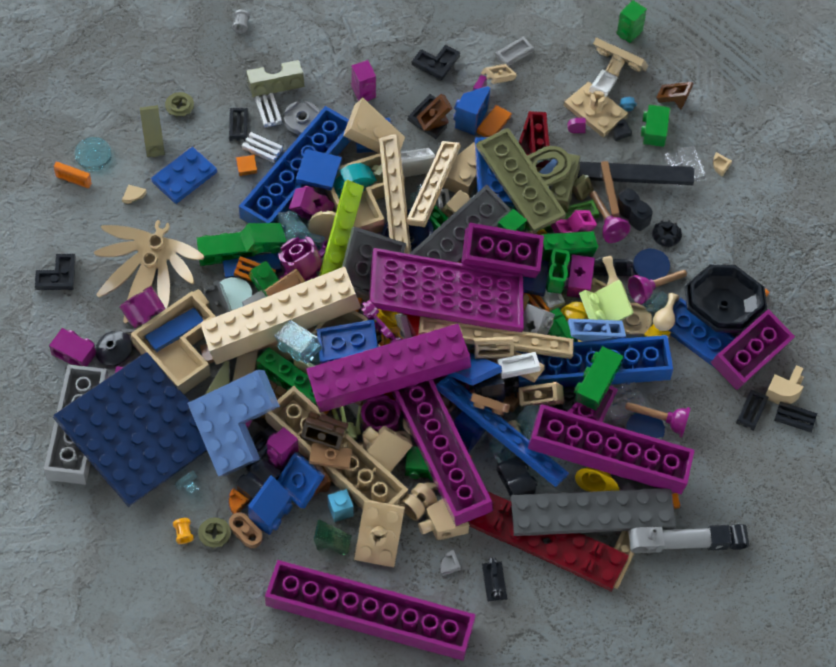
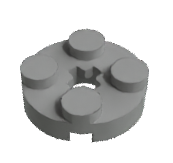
M294 102L285 110V126L288 130L300 136L319 114V109L310 102ZM299 116H306L305 120H299Z

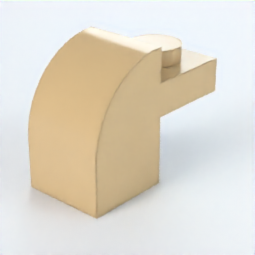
M796 365L790 380L774 375L766 393V396L769 397L768 400L779 404L780 401L787 404L797 401L804 387L801 386L804 376H801L803 368Z

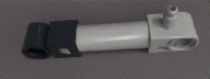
M744 524L731 526L709 525L708 528L672 530H663L662 527H638L628 531L632 553L661 552L662 549L708 548V551L728 550L730 547L732 550H741L750 546L747 526Z

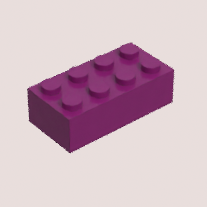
M469 223L465 230L461 263L520 273L524 277L536 278L541 269L544 236Z
M768 309L718 353L710 363L738 390L783 350L795 336Z

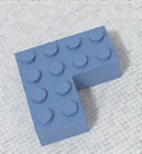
M256 370L188 403L218 476L229 475L261 460L245 423L280 407L264 370Z

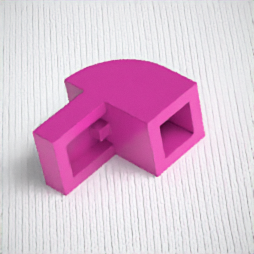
M575 210L569 219H561L551 224L554 233L588 232L597 226L589 210Z

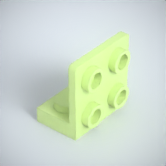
M620 280L595 293L587 290L579 293L589 319L621 321L633 314L629 299Z

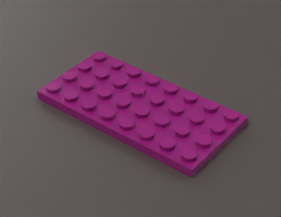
M373 249L370 301L377 309L515 332L523 331V274L395 251Z

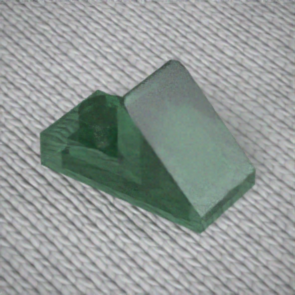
M318 520L314 534L317 550L329 548L341 555L348 554L352 535L322 520Z

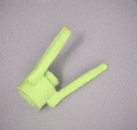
M363 402L358 408L356 427L353 423H348L346 433L354 441L357 440V435L361 434L360 424ZM341 406L340 413L342 422L347 423L344 407ZM331 409L334 419L339 420L336 409Z

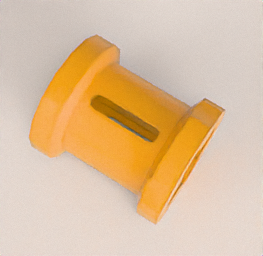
M180 518L173 522V527L177 533L176 542L178 544L190 543L194 540L193 534L190 531L189 525L191 521L189 518Z

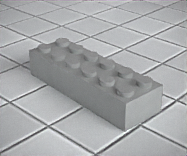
M67 365L57 412L108 378L107 369ZM55 421L44 466L46 479L86 485L91 462Z

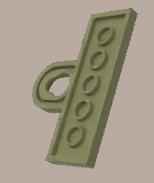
M509 128L476 143V148L519 213L527 219V225L533 233L566 217L565 211L548 188L566 178L570 172L571 158L564 149L557 146H547L527 156ZM556 159L558 161V165L549 174H541L536 169V165L544 160Z

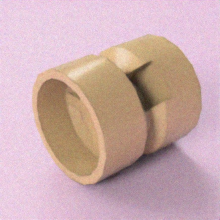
M418 483L411 490V494H407L399 504L405 507L404 512L407 516L417 521L426 513L425 509L437 502V497L428 486Z

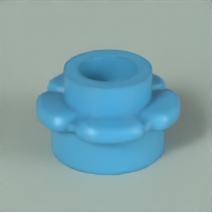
M624 97L620 99L619 106L626 112H629L637 106V103L633 97Z

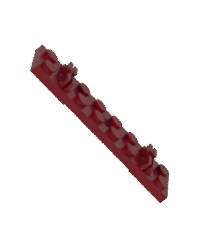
M489 491L487 492L492 500L493 511L468 521L471 528L512 545L611 592L629 559L628 554L581 533L514 536L511 501ZM549 538L551 542L546 544L543 540Z

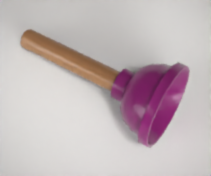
M596 191L590 192V197L605 219L602 232L605 242L616 243L623 240L630 232L628 221L611 216Z
M681 270L656 280H648L646 277L638 275L631 276L628 280L630 296L634 302L642 305L651 297L656 287L687 276V272Z
M627 402L625 405L626 410L666 421L665 423L670 424V428L674 433L678 434L681 438L683 437L690 407H687V409L679 408L674 413H665Z

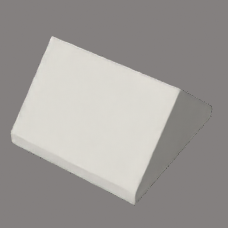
M429 148L401 152L404 177L427 174L434 161L435 154Z

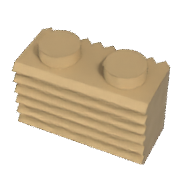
M553 382L520 387V405L527 409L540 407L541 404L546 406L563 405V386Z

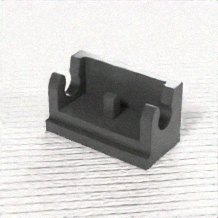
M219 281L213 282L214 286L204 287V293L209 301L211 311L216 317L232 311L223 285Z

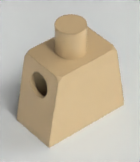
M369 426L362 434L363 437L370 441L366 446L367 452L389 472L393 470L413 446L411 440L386 426H383L378 432Z
M443 499L426 509L427 520L418 523L422 535L433 531L437 540L460 536L469 532L468 522L455 526Z

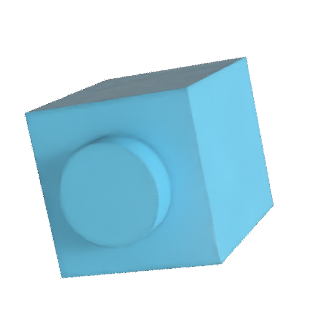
M347 489L328 495V507L334 522L353 517V504Z

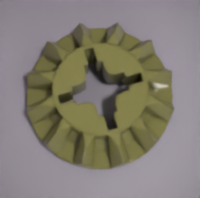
M177 92L171 94L166 99L165 108L169 115H174L176 118L178 116L185 117L186 114H191L192 109H194V101L187 93ZM181 101H182V105H183V106H181L179 109H177V106H178L179 103H181Z
M221 518L205 520L198 530L200 541L205 547L208 546L212 549L215 547L222 548L228 542L231 535L228 523ZM216 527L217 533L219 534L216 535L215 539H213L212 534L209 533H213V530Z

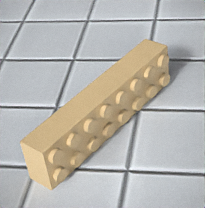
M344 266L200 324L209 351L217 365L360 309L361 306Z
M293 386L277 400L280 407L266 413L265 419L277 432L285 427L297 437L299 452L309 460L312 443L315 442L301 438L304 423L311 411L319 415H327L323 412L319 413L318 407ZM346 433L341 447L352 449L349 470L324 466L331 481L341 491L347 489L350 499L362 510L365 499L399 506V502L408 494V488Z

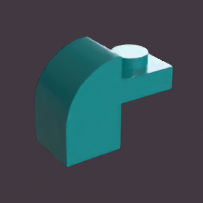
M354 163L340 170L341 175L336 178L333 188L340 199L344 182L347 179L364 186L363 192L366 190V187L371 186L377 180L370 166Z

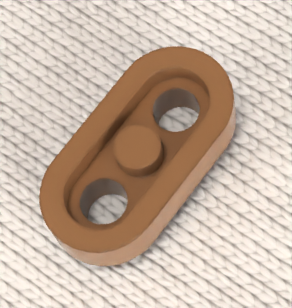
M473 393L470 400L474 402L473 406L485 409V406L493 408L492 412L499 415L509 412L510 405Z
M235 513L230 517V530L246 547L256 548L262 543L261 530L244 513ZM238 523L243 524L241 527L236 526ZM250 537L256 538L254 541L249 540Z

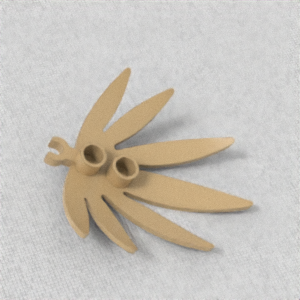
M159 220L155 223L156 232L154 234L126 226L102 225L101 228L106 233L120 239L134 241L103 247L94 251L96 256L118 257L134 251H138V253L128 259L109 277L98 291L97 297L101 298L117 289L141 264L133 281L128 299L143 292L145 288L152 286L156 270L158 269V297L164 304L165 309H167L170 300V276L167 260H170L175 271L185 281L194 284V279L188 266L176 253L191 260H203L204 255L183 242L164 238V234L170 230V225L166 223L165 228L160 229L161 222ZM124 315V321H123V322H124L125 324H127L129 321L127 320V318H126L125 315Z

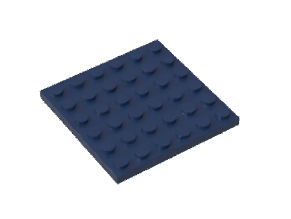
M148 352L120 369L53 416V419L128 507L207 452V448L188 406L190 401L176 388Z

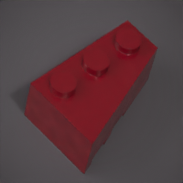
M528 112L518 142L527 156L549 146L547 112ZM549 160L538 163L536 167L544 168L549 163Z

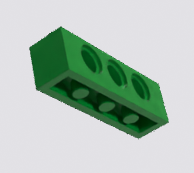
M270 347L256 360L257 370H264L268 380L287 391L295 386L317 406L309 377L306 373Z

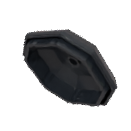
M709 264L685 285L687 310L715 332L742 333L768 310L765 287L736 265Z

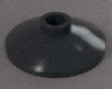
M122 331L108 332L97 342L95 355L103 365L117 366L130 356L132 351L131 338Z

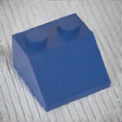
M486 86L463 93L461 99H457L454 106L456 112L453 118L456 129L472 135L476 134L477 128L489 109L491 87Z
M270 475L248 506L249 519L260 530L269 535L273 530L276 531L279 528L284 514L288 515L293 507L291 495L273 476Z

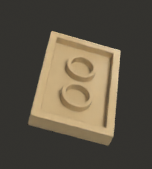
M595 39L593 44L597 48L596 51L607 58L609 55L612 56L605 70L606 72L618 77L624 63H628L630 68L637 72H640V70L646 72L648 64L644 59L601 39Z
M587 82L564 101V106L578 118H585L586 124L600 136L605 137L616 127L620 120L628 117V112L608 96L605 98L603 92H589L592 84Z
M365 499L354 560L395 567L405 507Z

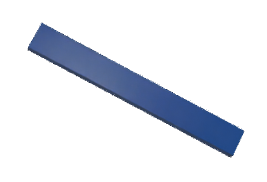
M448 375L437 383L436 388L442 395L556 487L567 478L569 472L548 455L529 450V440L499 415L493 413L489 407L485 406V409L473 406L474 402L470 401L472 393Z

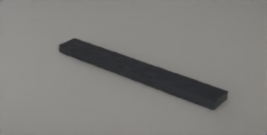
M580 161L577 179L584 174L589 176L590 181H604L601 162ZM609 163L613 182L694 186L695 167Z

